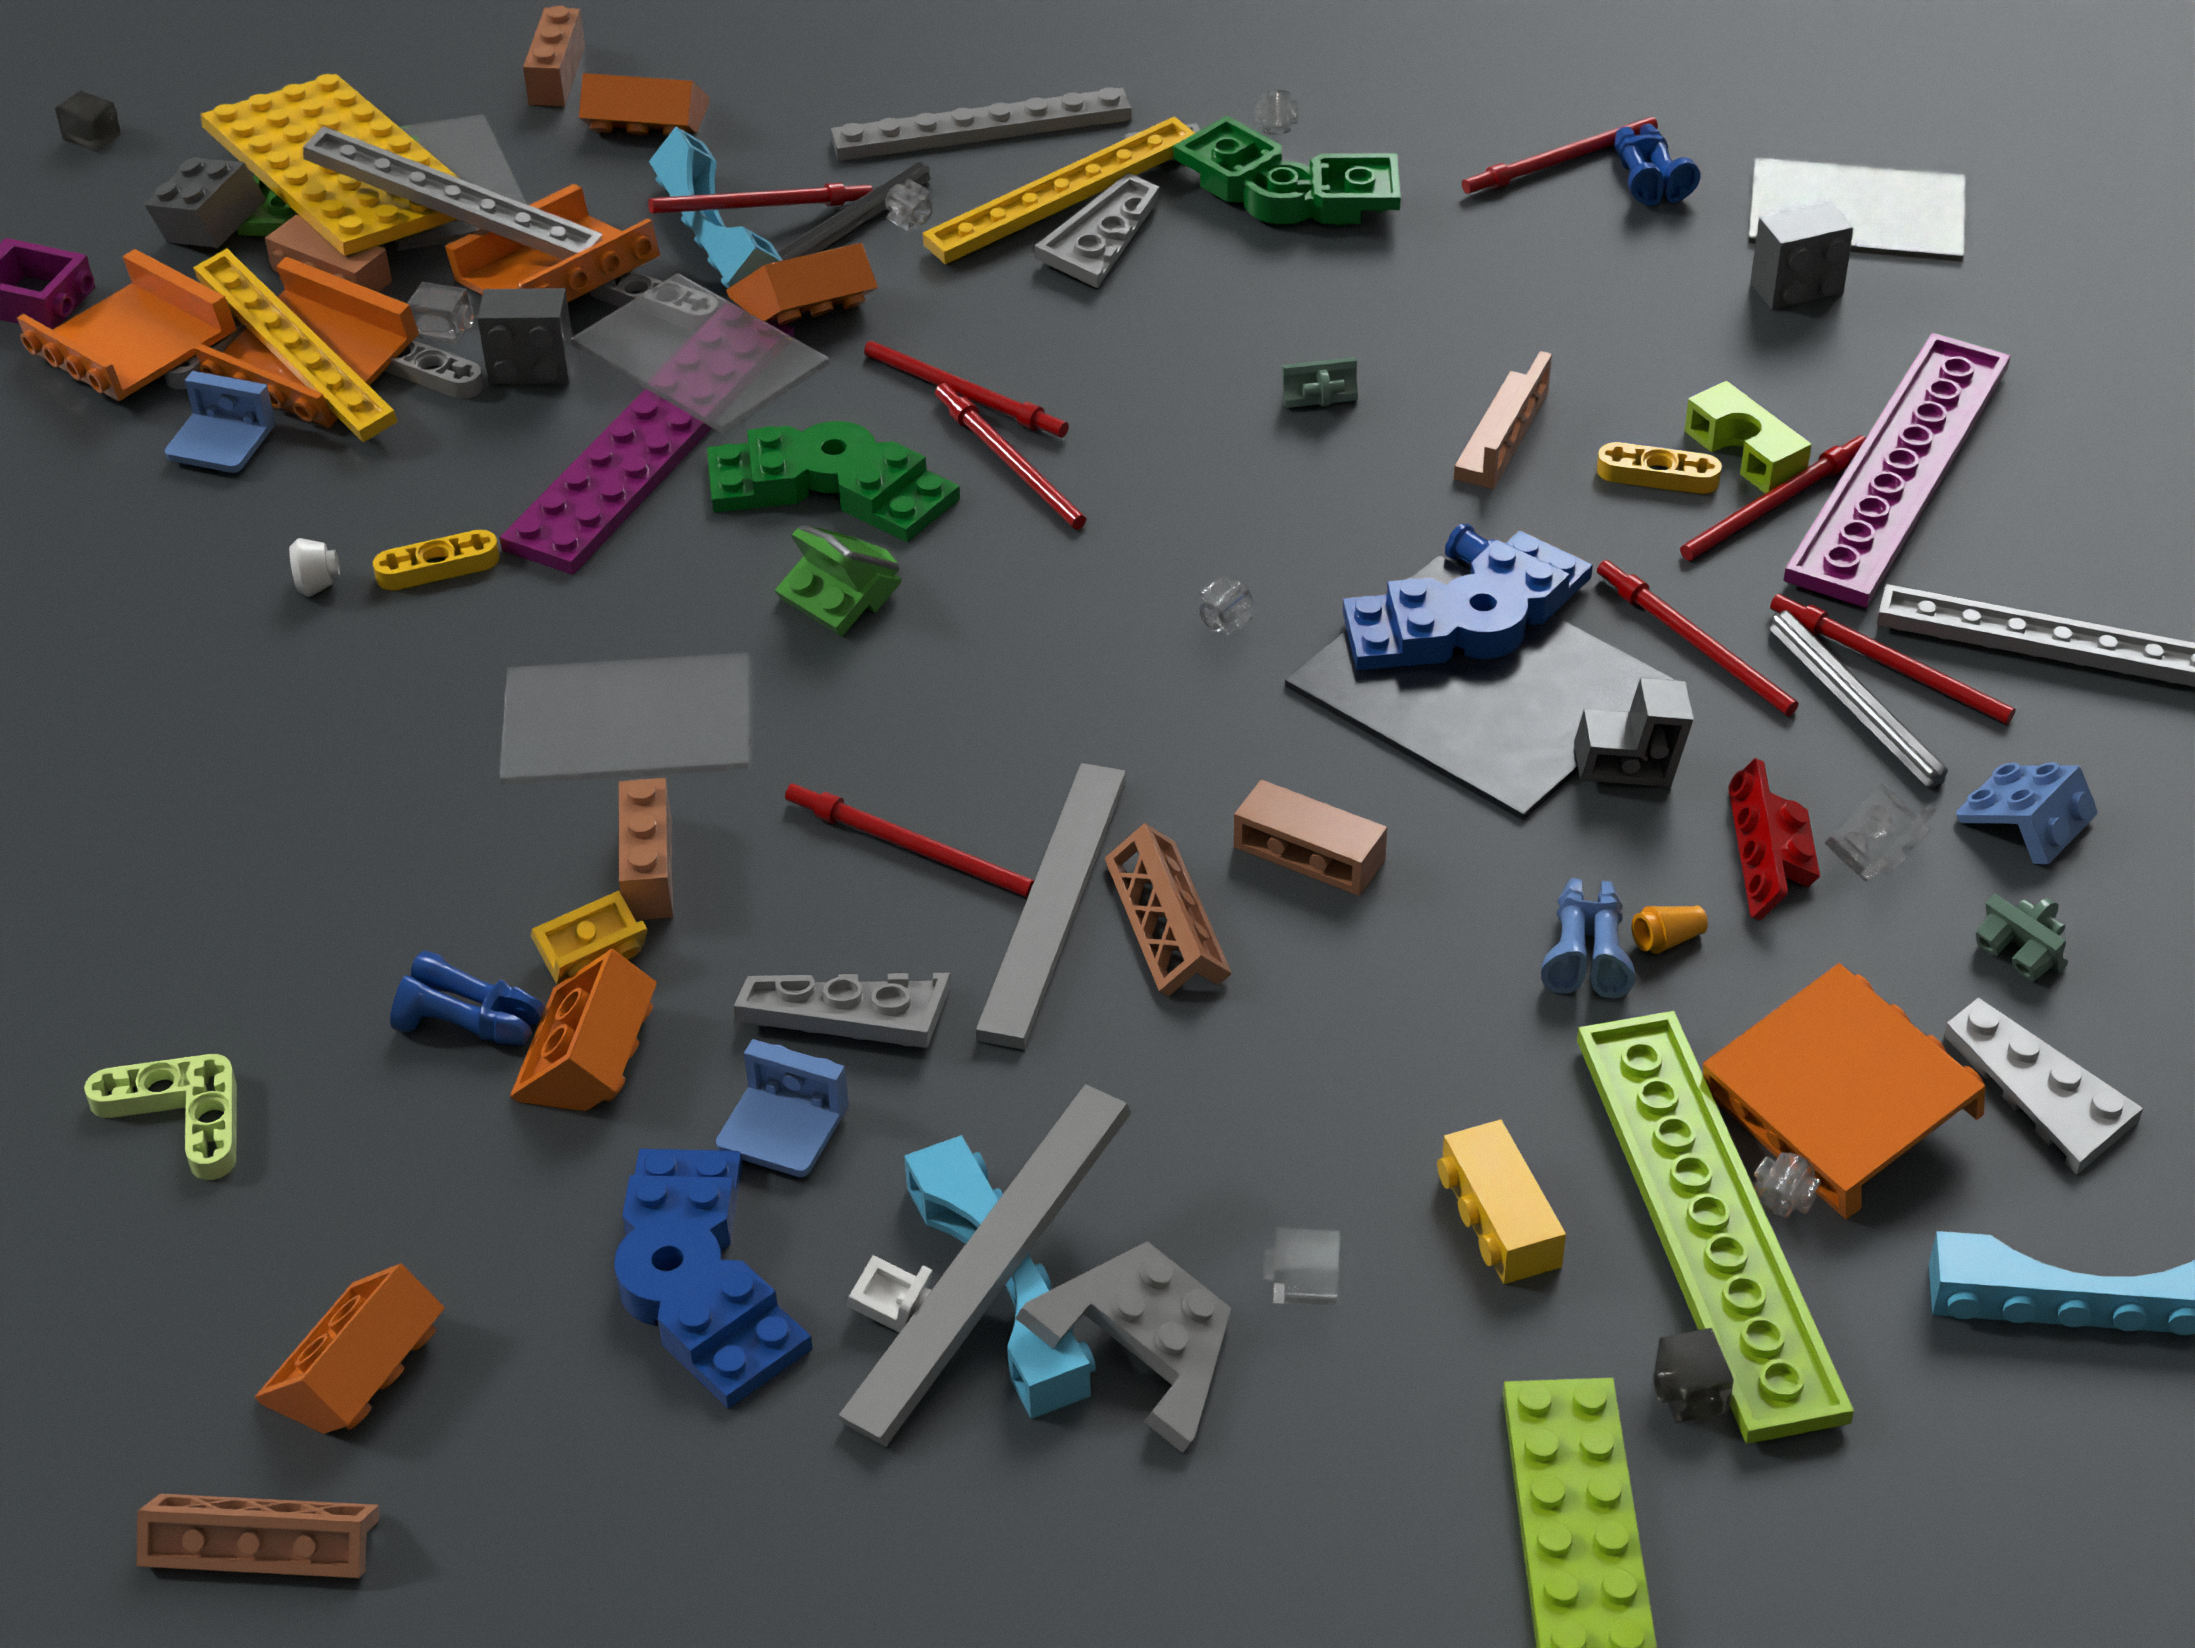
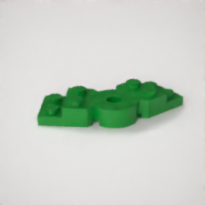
M1227 115L1173 146V159L1200 173V187L1227 202H1244L1246 210L1252 216L1268 223L1291 224L1311 217L1321 224L1343 226L1347 224H1361V211L1386 212L1388 210H1400L1401 192L1397 153L1319 154L1310 159L1309 166L1299 162L1282 160L1281 144Z
M823 422L813 425L802 432L789 425L778 427L765 426L758 429H748V443H727L720 446L707 447L713 513L798 504L809 495V488L822 493H839L841 511L904 542H908L960 499V485L928 471L926 456L894 441L876 443L874 436L866 428L851 422Z

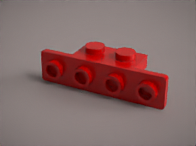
M1754 758L1743 770L1738 771L1733 776L1728 789L1750 916L1760 921L1787 895L1786 878L1809 888L1820 877L1808 809L1796 801L1786 800L1771 793L1765 763Z

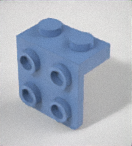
M192 371L184 381L193 414L165 448L166 458L169 461L231 473L238 472L245 466L276 425L267 384Z
M2055 762L2020 766L2018 763L2003 764L1997 767L1992 772V776L1978 790L1972 792L1967 797V801L1956 811L1960 823L2018 824L2033 864H2050L2098 814L2094 798L2090 793L2081 766L2059 765Z
M752 1039L744 1052L748 1088L717 1136V1150L735 1151L741 1153V1159L796 1177L807 1176L849 1107L845 1066L834 1063L826 1058H816L789 1050L781 1045H772Z

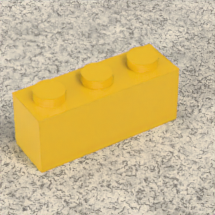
M1500 1119L1444 1135L1442 1158L1437 1160L1439 1177L1446 1189L1452 1188L1458 1199L1459 1213L1465 1226H1473L1479 1238L1480 1252L1486 1265H1494L1503 1284L1561 1268L1563 1265L1566 1233L1503 1121Z

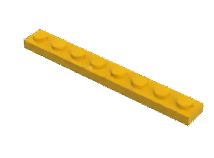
M1175 116L923 232V245L944 264L957 260L964 255L1108 189L1127 173L1136 176L1172 159L1173 146L1195 132Z
M225 249L193 267L197 279L208 288L224 295L230 312L306 387L323 393L328 408L362 442L367 441L398 422L394 410L231 251Z

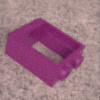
M5 238L0 243V320L19 324L17 317L25 314L53 330L95 288L94 276L90 269L88 257L85 254ZM24 276L50 281L42 292L16 287Z

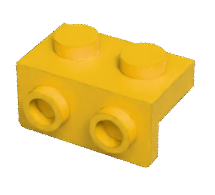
M616 891L532 928L531 938L558 985L612 948L627 960L633 958L642 950L641 947L644 946L648 929L643 921L636 922L620 891Z

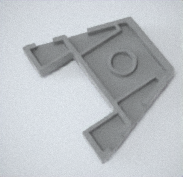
M1147 1241L1026 1302L1015 1319L1054 1349L1081 1316H1087L1172 1385L1144 1423L1183 1453L1196 1436L1231 1307Z

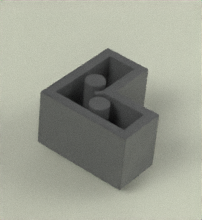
M1640 678L1629 712L1584 709L1574 739L1580 780L1671 787L1694 720L1686 681Z

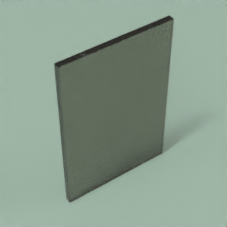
M1755 158L1754 175L1752 176L1751 214L1748 220L1750 226L1748 243H1756L1759 217L1832 201L1854 226L1850 252L1963 262L1964 243L1966 241L1964 237L1965 175Z

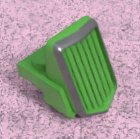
M803 525L798 527L791 535L803 557L777 586L775 592L782 601L842 637L866 608L876 613L901 584L902 579L896 575L900 570V565L884 548L852 536Z

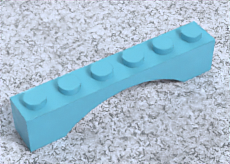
M675 127L649 161L657 174L655 180L668 191L669 197L715 194L717 161L704 142ZM718 210L681 212L683 214L681 217L682 222L696 234L694 237L695 242L707 251L709 255L707 258L708 262L723 276L721 282L727 289L763 265L783 261L772 243L743 226L726 227Z
M960 1135L904 1155L907 1189L926 1225L948 1233L966 1244L1003 1195L999 1188L992 1190L988 1183V1171L979 1152L972 1153L963 1136ZM1030 1252L1005 1284L1015 1306L1016 1316L1026 1302L1052 1290L1046 1269L1041 1263L1034 1265L1029 1256ZM1015 1319V1325L1007 1346L1009 1379L1030 1418L1033 1419L1090 1397V1373L1096 1371V1365L1088 1344L1085 1341L1078 1342L1073 1334V1327L1058 1345L1052 1349Z
M1936 1231L1929 1260L1932 1315L1951 1316L1958 1319L2006 1320L2013 1323L2061 1324L2068 1327L2116 1328L2123 1331L2170 1332L2178 1335L2195 1334V1260L2165 1272L2133 1277H2103L2071 1272L2041 1263L2013 1250L1992 1235Z

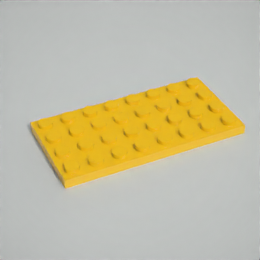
M323 74L313 81L303 84H289L283 87L282 90L269 94H256L249 97L248 100L232 105L222 104L216 106L214 110L200 114L202 127L240 162H245L248 169L344 256L459 220L303 159V146L325 126L459 178L337 74Z

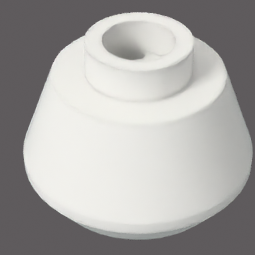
M303 538L296 539L290 545V563L298 593L306 597H312L333 585V576L340 575L336 550L328 551L325 543Z

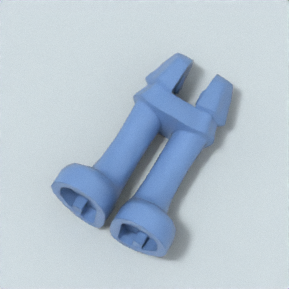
M1571 878L1558 898L1560 907L1557 911V916L1562 926L1561 938L1559 943L1546 954L1543 960L1541 980L1550 991L1559 994L1572 993L1579 989L1585 979L1587 967L1585 935H1595L1590 972L1592 988L1602 997L1620 998L1633 988L1635 982L1633 963L1620 947L1618 940V924L1623 918L1621 913L1623 908L1615 885L1611 881H1601L1597 902L1584 901L1582 879Z

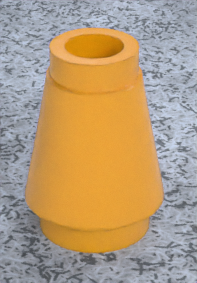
M1698 905L1646 906L1642 909L1641 913L1634 915L1631 929L1633 939L1639 949L1659 954L1697 935L1704 934L1708 927V920L1705 911Z

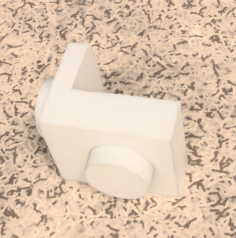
M873 1255L850 1293L847 1307L900 1333L931 1292L929 1284L933 1270L923 1265L918 1275L915 1276Z

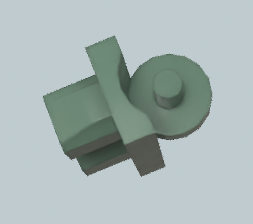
M1349 357L1282 365L1283 404L1285 408L1318 404L1320 406H1330L1331 403L1359 400L1356 358Z
M1995 893L1985 903L1987 917L1975 933L1977 944L1992 956H1998L2012 942L2021 948L2012 958L2013 967L2019 974L2031 982H2034L2050 968L2059 974L2068 965V959L2063 957L2066 940L2060 937L2065 929V925L2055 919L2059 908L2058 903L2050 898H2044L2034 905L2024 899L2018 907H2015Z

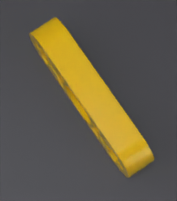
M1620 442L1603 445L1599 449L1597 462L1598 475L1609 482L1697 494L1711 493L1719 487L1722 468L1721 462L1709 454ZM1650 466H1663L1668 468V470H1655L1650 468Z
M473 530L385 550L374 558L373 569L378 586L385 590L394 591L490 569L498 563L500 554L497 538L492 532ZM436 557L446 558L445 560L437 563L427 562L428 560Z

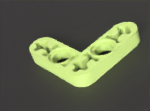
M205 1054L111 1067L97 1071L86 1081L84 1090L90 1109L96 1116L102 1118H116L186 1108L185 1152L191 1172L197 1178L203 1180L219 1179L230 1173L235 1167L237 1159V1083L231 1062L225 1056ZM214 1076L215 1091H207L206 1084L209 1082V1077ZM157 1081H173L171 1087L165 1091L151 1092L148 1090ZM134 1086H137L138 1089L136 1093H134L132 1088ZM112 1090V1095H108V1091ZM220 1110L224 1112L222 1117L214 1122L203 1123L198 1121L200 1116L207 1111ZM215 1141L217 1149L214 1151L213 1157L207 1158V1142Z

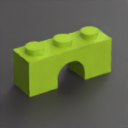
M1727 380L1688 398L1684 432L1710 452L1726 446L1744 447L1740 475L1765 494L1808 467L1812 444Z

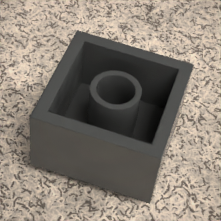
M193 157L184 161L180 165L179 171L168 182L158 186L155 190V195L144 206L166 242L219 248L266 201V198L245 162Z
M1832 201L1759 217L1750 284L1772 310L1844 293L1854 226Z
M565 288L484 289L477 320L488 383L570 384L575 350Z

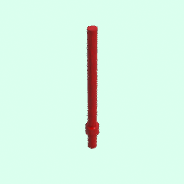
M1651 116L1508 165L1499 163L1487 167L1484 173L1463 179L1462 189L1466 194H1470L1488 187L1497 189L1506 186L1512 179L1615 145L1616 132L1622 127H1630L1634 131L1635 136L1640 135L1641 126L1644 124H1651L1658 129L1657 120Z
M840 182L826 183L822 188L650 198L648 205L651 214L825 203L827 207L843 206L848 201H857L873 189L871 185L844 186Z
M869 341L865 345L864 354L934 385L939 386L946 383L958 395L1013 417L1021 426L1031 430L1039 428L1060 438H1063L1068 432V422L1046 414L1044 409L1028 401L1022 404L874 341Z
M946 383L940 384L936 388L935 396L949 408L950 416L960 426H967L1073 529L1078 530L1085 525L1086 517L979 415L978 408L967 397H960Z
M1859 435L1841 447L1833 446L1819 456V461L1680 547L1681 555L1684 559L1691 561L1826 475L1834 476L1849 466L1850 460L1855 457L1866 438Z
M1608 559L1599 564L1597 574L1616 587L1620 597L1633 606L1640 605L1787 717L1795 713L1799 706L1798 701L1649 591V585L1635 574L1628 575Z
M1779 593L1775 595L1771 602V610L1779 614L1784 610L1789 611L1814 636L1820 633L2006 725L2014 717L2015 708L1828 618V612L1812 604L1806 607Z
M791 783L785 792V799L787 801L814 811L816 818L831 824L839 821L1028 898L1035 881L846 805L842 797L827 791L819 794Z

